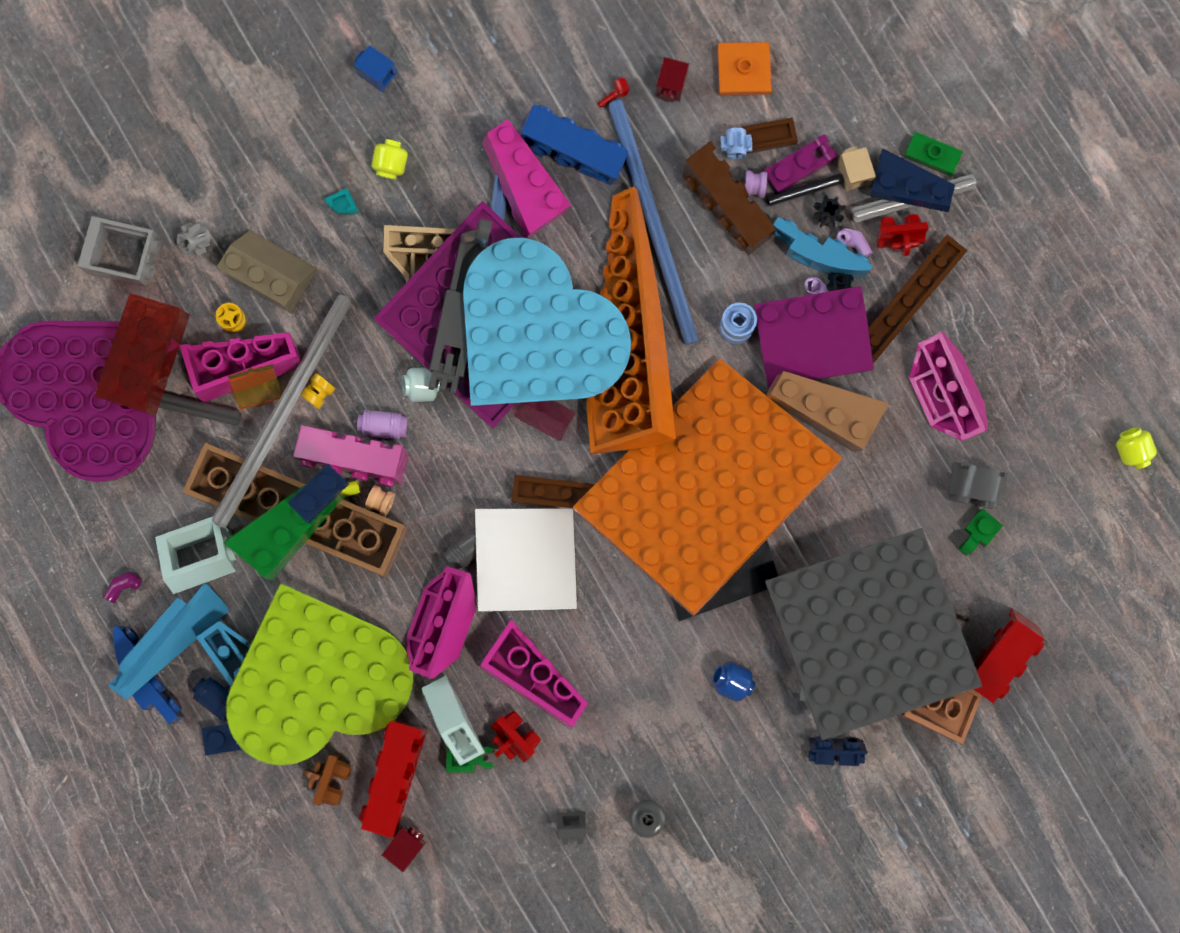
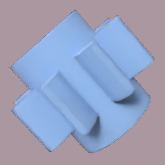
M743 128L728 129L726 136H721V152H727V158L743 159L746 157V151H752L751 135H746V130Z

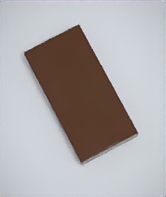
M793 117L742 127L746 130V135H751L752 151H746V154L794 146L798 143Z

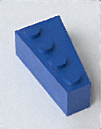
M533 105L525 116L518 133L528 147L533 150L534 155L541 158L543 156L555 157L554 159L557 164L573 168L575 165L579 167V173L609 185L617 180L629 152L623 149L622 144L613 140L607 141L599 137L598 132L577 126L576 122L570 118H560L552 114V110L548 107Z

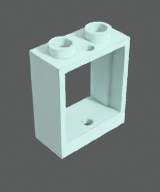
M213 517L155 537L163 581L173 594L236 572L234 560H237V554L224 544L225 541L232 537L229 525L225 528L213 523ZM215 537L218 555L182 568L179 567L177 550Z

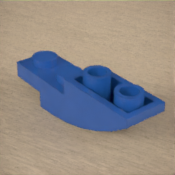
M117 625L113 628V642L117 662L120 666L123 659L137 645V640L140 638L131 627L126 628L125 626ZM154 676L132 696L142 710H151L155 707L168 724H176L184 717L180 711L182 706L173 696L168 697L163 691L165 685L157 676Z

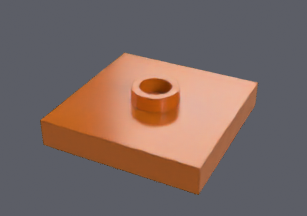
M770 42L718 43L719 96L771 95Z

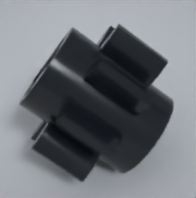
M824 195L822 204L815 202L813 206L818 212L813 214L812 219H818L820 228L824 225H829L831 229H834L835 220L842 223L845 218L839 214L844 211L845 205L840 206L837 196L834 199H828L827 195Z

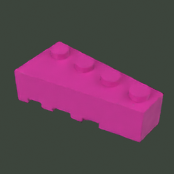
M289 332L254 336L253 339L241 340L236 338L229 339L227 342L214 343L210 341L202 342L201 345H179L193 391L203 403L296 370L302 360L297 343Z
M301 425L293 457L300 461L299 465L315 469L316 465L325 467L327 464H330L340 475L342 471L352 473L351 477L354 479L367 481L368 477L378 479L377 484L393 487L394 483L401 485L409 456L403 446L394 444L393 449H390L389 445L383 444L381 441L371 440L367 444L364 443L363 439L356 436L343 435V437H337L338 434L335 432Z
M510 620L481 663L480 669L569 729H572L588 703L555 669L553 664L544 657L533 642L522 633L518 626Z

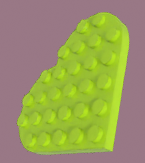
M280 583L228 694L226 716L232 736L238 745L253 758L273 765H289L304 761L319 752L328 743L334 731L349 735H364L376 732L386 727L391 720H395L408 703L413 686V672L409 670L410 661L408 654L402 644L387 631Z

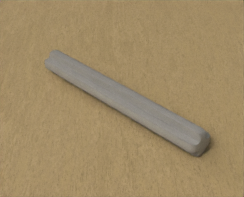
M972 174L948 180L955 184L953 195L974 190L977 183L976 178ZM881 199L852 207L851 218L857 223L914 206Z

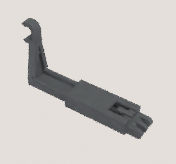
M481 219L477 223L476 230L461 234L450 289L445 291L429 370L432 371L428 386L430 390L435 389L436 380L441 381L439 392H445L448 382L451 383L449 394L455 395L459 377L464 376L468 357L464 282L472 262L488 246L492 221ZM445 345L457 348L455 358L453 354L447 353L445 364L441 363Z

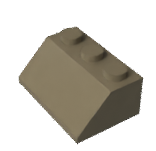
M251 230L229 246L216 267L225 277L290 314L318 270L311 264Z

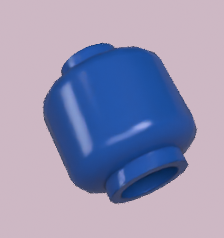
M732 661L719 665L713 675L712 684L715 686L716 692L736 702L743 700L746 696H750L755 688L752 671Z

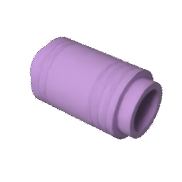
M364 410L363 415H358L357 430L362 431V436L400 440L401 437H406L408 417L402 416V413Z

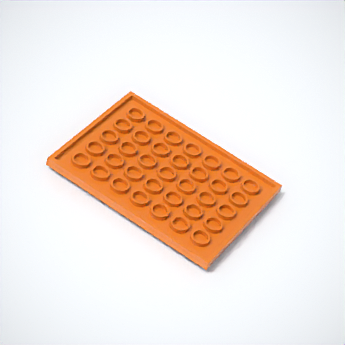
M721 358L672 406L676 439L653 447L630 449L573 506L575 512L693 616L842 461V457Z

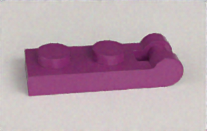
M826 134L819 136L810 144L763 171L767 172V181L775 193L784 191L834 162L839 157L835 149L832 150L828 144L830 140ZM820 150L823 157L817 159L814 152Z

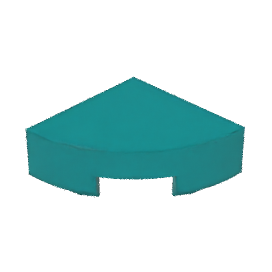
M348 188L324 198L328 207L338 214L355 215L360 213Z

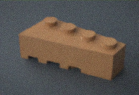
M785 371L776 376L766 394L768 398L786 412L854 453L864 449L889 403Z

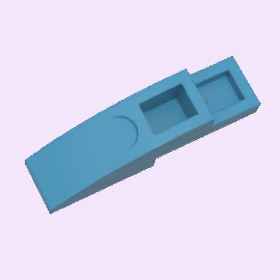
M778 217L773 224L776 228L774 236L790 246L786 256L809 268L828 274L833 272L850 274L853 277H866L873 267L865 256L859 253L854 254L847 249L845 243L838 239L833 240L828 237L824 245H822L817 237L810 233H803L789 219L785 218L783 220Z

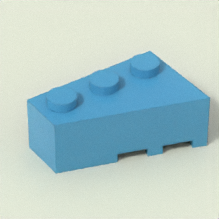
M218 621L196 638L227 682L232 686L251 643Z

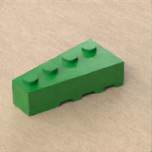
M302 486L225 541L224 544L265 579L273 581L344 498L341 493L308 524L288 504L304 487Z

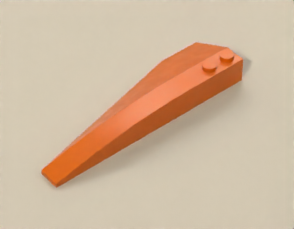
M631 187L612 196L609 228L612 230L611 237L606 244V251L609 254L607 265L603 267L602 276L605 278L604 289H601L600 295L612 302L626 320L630 332L631 350L627 366L620 378L604 392L587 398L590 453L592 454L653 447L676 439L660 299L649 239L636 187Z

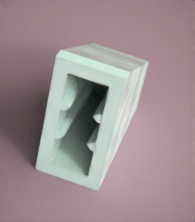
M447 676L423 687L422 691L439 733L460 766L485 753L465 709Z

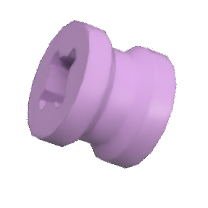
M746 170L744 186L749 196L757 195L758 198H764L767 172L754 174L752 171Z

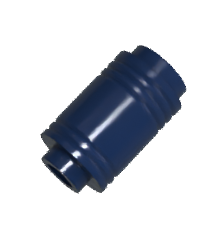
M209 677L207 680L202 678L192 690L195 693L193 699L218 717V719H221L222 722L227 721L226 704L229 691L212 677Z

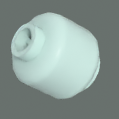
M425 367L410 368L407 374L402 376V392L411 402L434 401L437 392H439L440 381L436 380L435 389L430 390L428 386L431 372Z

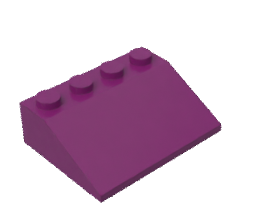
M862 286L754 304L767 387H771L776 376L783 371L811 380L874 370Z

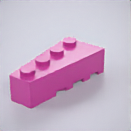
M509 119L489 131L482 144L492 168L502 185L503 194L508 199L514 220L519 225L522 238L529 239L564 215L571 204Z

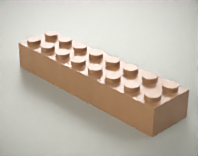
M204 443L182 493L218 508L245 459ZM260 466L234 515L253 522L305 484ZM342 499L304 544L387 578L408 528L403 524Z

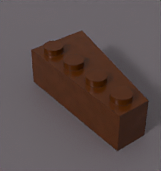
M709 141L686 159L683 183L690 192L695 191L701 198L699 201L702 207L707 212L712 211L717 217L716 222L719 227L725 232L728 230L734 237L733 242L740 251L745 250L750 255L773 237L776 228L756 201L749 202L747 199L749 194L741 181L736 180L734 182L729 170L731 167L725 159L722 161L717 159L712 152L716 147Z

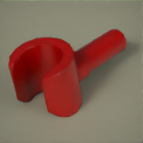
M622 77L613 82L615 91L597 103L600 108L617 97L621 98L629 94L630 89L626 78Z

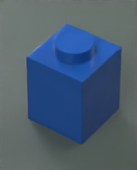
M371 45L365 51L362 50L355 59L354 67L357 75L380 92H383L397 74L395 63Z

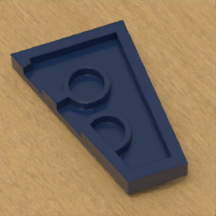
M882 148L870 197L949 212L955 184Z

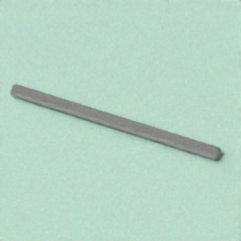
M344 295L337 296L215 512L212 521L216 525L223 528L228 525L349 309L351 300Z

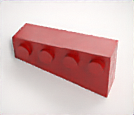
M391 720L387 724L383 740H385L382 751H379L375 767H377L375 778H371L367 789V794H370L368 804L363 805L359 816V821L362 822V830L389 838H394L397 835L428 730L427 728L400 720Z

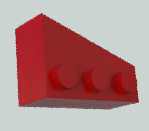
M1013 608L1008 613L1012 618L1002 630L997 629L993 635L996 637L987 650L984 649L974 663L982 686L973 690L993 704L998 698L1003 699L1010 690V682L1014 677L1019 678L1027 668L1025 663L1032 655L1036 657L1044 647L1043 641L1045 639L1039 626Z

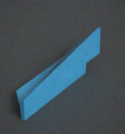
M205 583L188 604L177 597L123 659L118 667L120 672L109 683L108 687L122 698H130L191 645L198 635L213 626L228 613V606Z

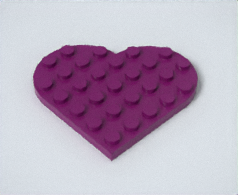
M40 321L29 324L19 329L18 333L8 343L5 342L0 350V402L18 420L35 427L45 428L46 443L52 457L69 474L91 482H110L121 479L135 471L145 461L154 443L160 323L137 321Z

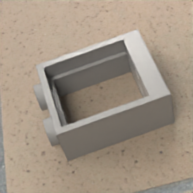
M92 216L78 267L87 274L147 287L148 280H151L154 275L153 262L155 255H158L161 250L160 237L154 230ZM108 232L146 241L137 275L99 267Z

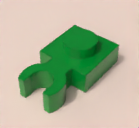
M447 746L446 772L448 774L475 773L476 765H480L487 770L493 769L495 765L491 762H484V757L487 754H494L495 750L491 747H483L485 753L460 766Z

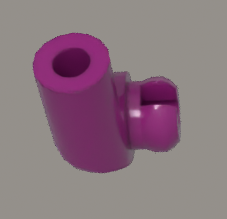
M127 572L114 577L103 598L115 603L122 590L127 588L137 590L142 583L141 577L136 576L134 572Z

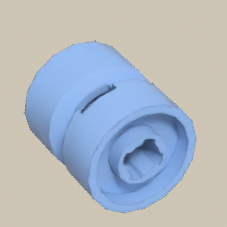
M740 302L727 307L719 325V331L723 339L730 344L737 345L746 342L757 324L755 311L751 306Z

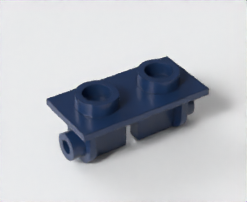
M820 736L808 738L811 748L808 759L809 762H814V765H834V756H839L838 763L843 766H859V764L865 763L867 749L863 740L856 737H845L844 739L828 738L822 741Z

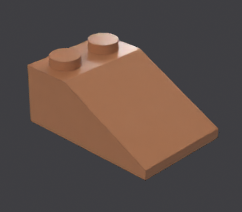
M970 690L899 714L898 716L963 744L982 695L975 690Z

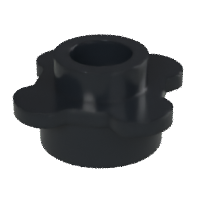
M831 272L828 274L830 281L826 285V289L834 291L852 288L851 283L854 281V277L850 274Z

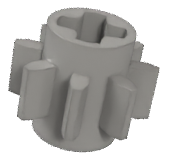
M188 223L181 226L182 232L177 234V244L180 250L188 253V256L195 254L196 257L206 253L205 247L210 245L211 240L208 230L200 226L199 223L195 225Z

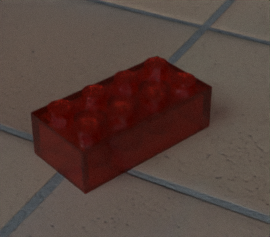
M129 293L94 396L103 401L156 417L190 315L181 308Z

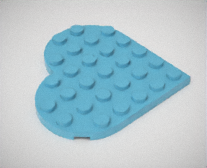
M509 238L488 246L472 262L464 282V310L471 406L588 398L604 392L620 378L627 366L631 350V338L626 320L618 308L605 297L591 291L573 289L571 276L566 265L552 249L535 240Z

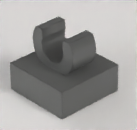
M585 811L557 813L558 838L562 839L564 845H568V838H578V844H582L583 837H586Z

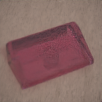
M552 400L521 402L518 404L514 416L560 441L576 413Z

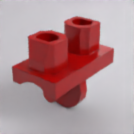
M918 214L906 216L904 224L896 225L895 218L893 217L881 218L877 239L878 249L889 247L892 250L900 249L902 256H909L910 248H917L919 244H925L926 232L929 230L928 223L922 222Z
M515 711L509 713L504 718L500 716L491 726L497 734L492 741L499 748L494 755L498 758L504 753L510 761L517 755L525 763L535 753L534 749L541 741V738L532 730L523 738L515 731L523 723L522 718Z

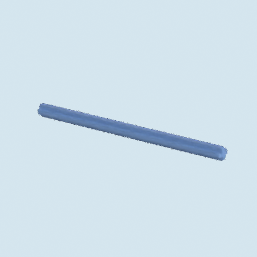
M615 100L609 103V109L620 144L623 145V149L629 151L626 162L634 187L638 191L643 216L684 343L686 345L693 344L698 341V335L622 100Z

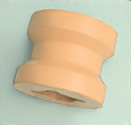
M374 485L368 495L364 509L374 510L379 515L386 517L393 505L395 493L391 491L384 492L381 490V487Z

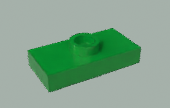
M915 131L904 158L952 177L963 151Z

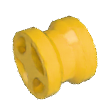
M224 303L217 309L216 321L225 331L237 333L245 327L246 315L236 304Z

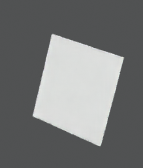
M475 509L478 611L577 609L572 509Z

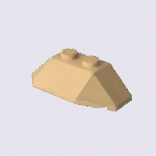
M384 225L383 253L406 280L409 281L456 229Z

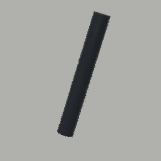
M839 173L767 196V203L770 207L844 183L843 176Z

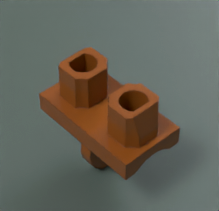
M336 754L329 755L323 774L321 770L324 763L319 761L315 762L313 770H304L303 775L310 778L307 788L315 790L317 781H320L312 802L313 804L319 806L323 804H340L344 791L332 787V781L334 777L347 781L353 768L352 765L340 760L341 756Z

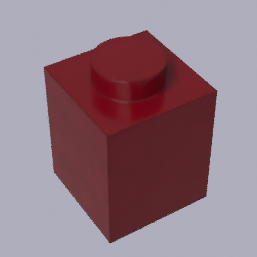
M664 57L655 96H659L661 100L666 102H680L689 63Z
M404 826L381 856L401 872H404L427 843L423 840L424 834L414 826L410 828Z

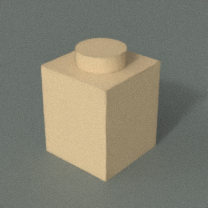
M851 147L844 150L837 164L843 176L846 191L871 185L876 176L867 148L858 149V147Z

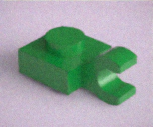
M983 508L980 509L963 529L969 536L960 545L958 550L967 556L976 549L979 543L983 547L987 546L1003 525Z

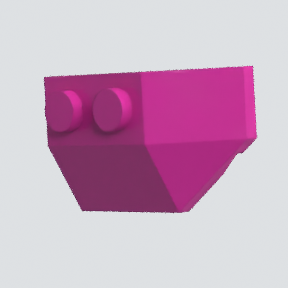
M940 332L918 343L909 379L930 426L961 441L987 431L985 403L960 351L944 332Z
M447 566L443 573L435 577L424 588L406 637L410 671L433 679L459 658L477 608L471 574Z

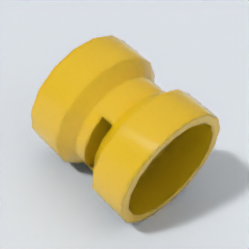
M315 372L310 378V383L304 387L300 395L317 409H320L324 404L326 396L331 395L336 388Z

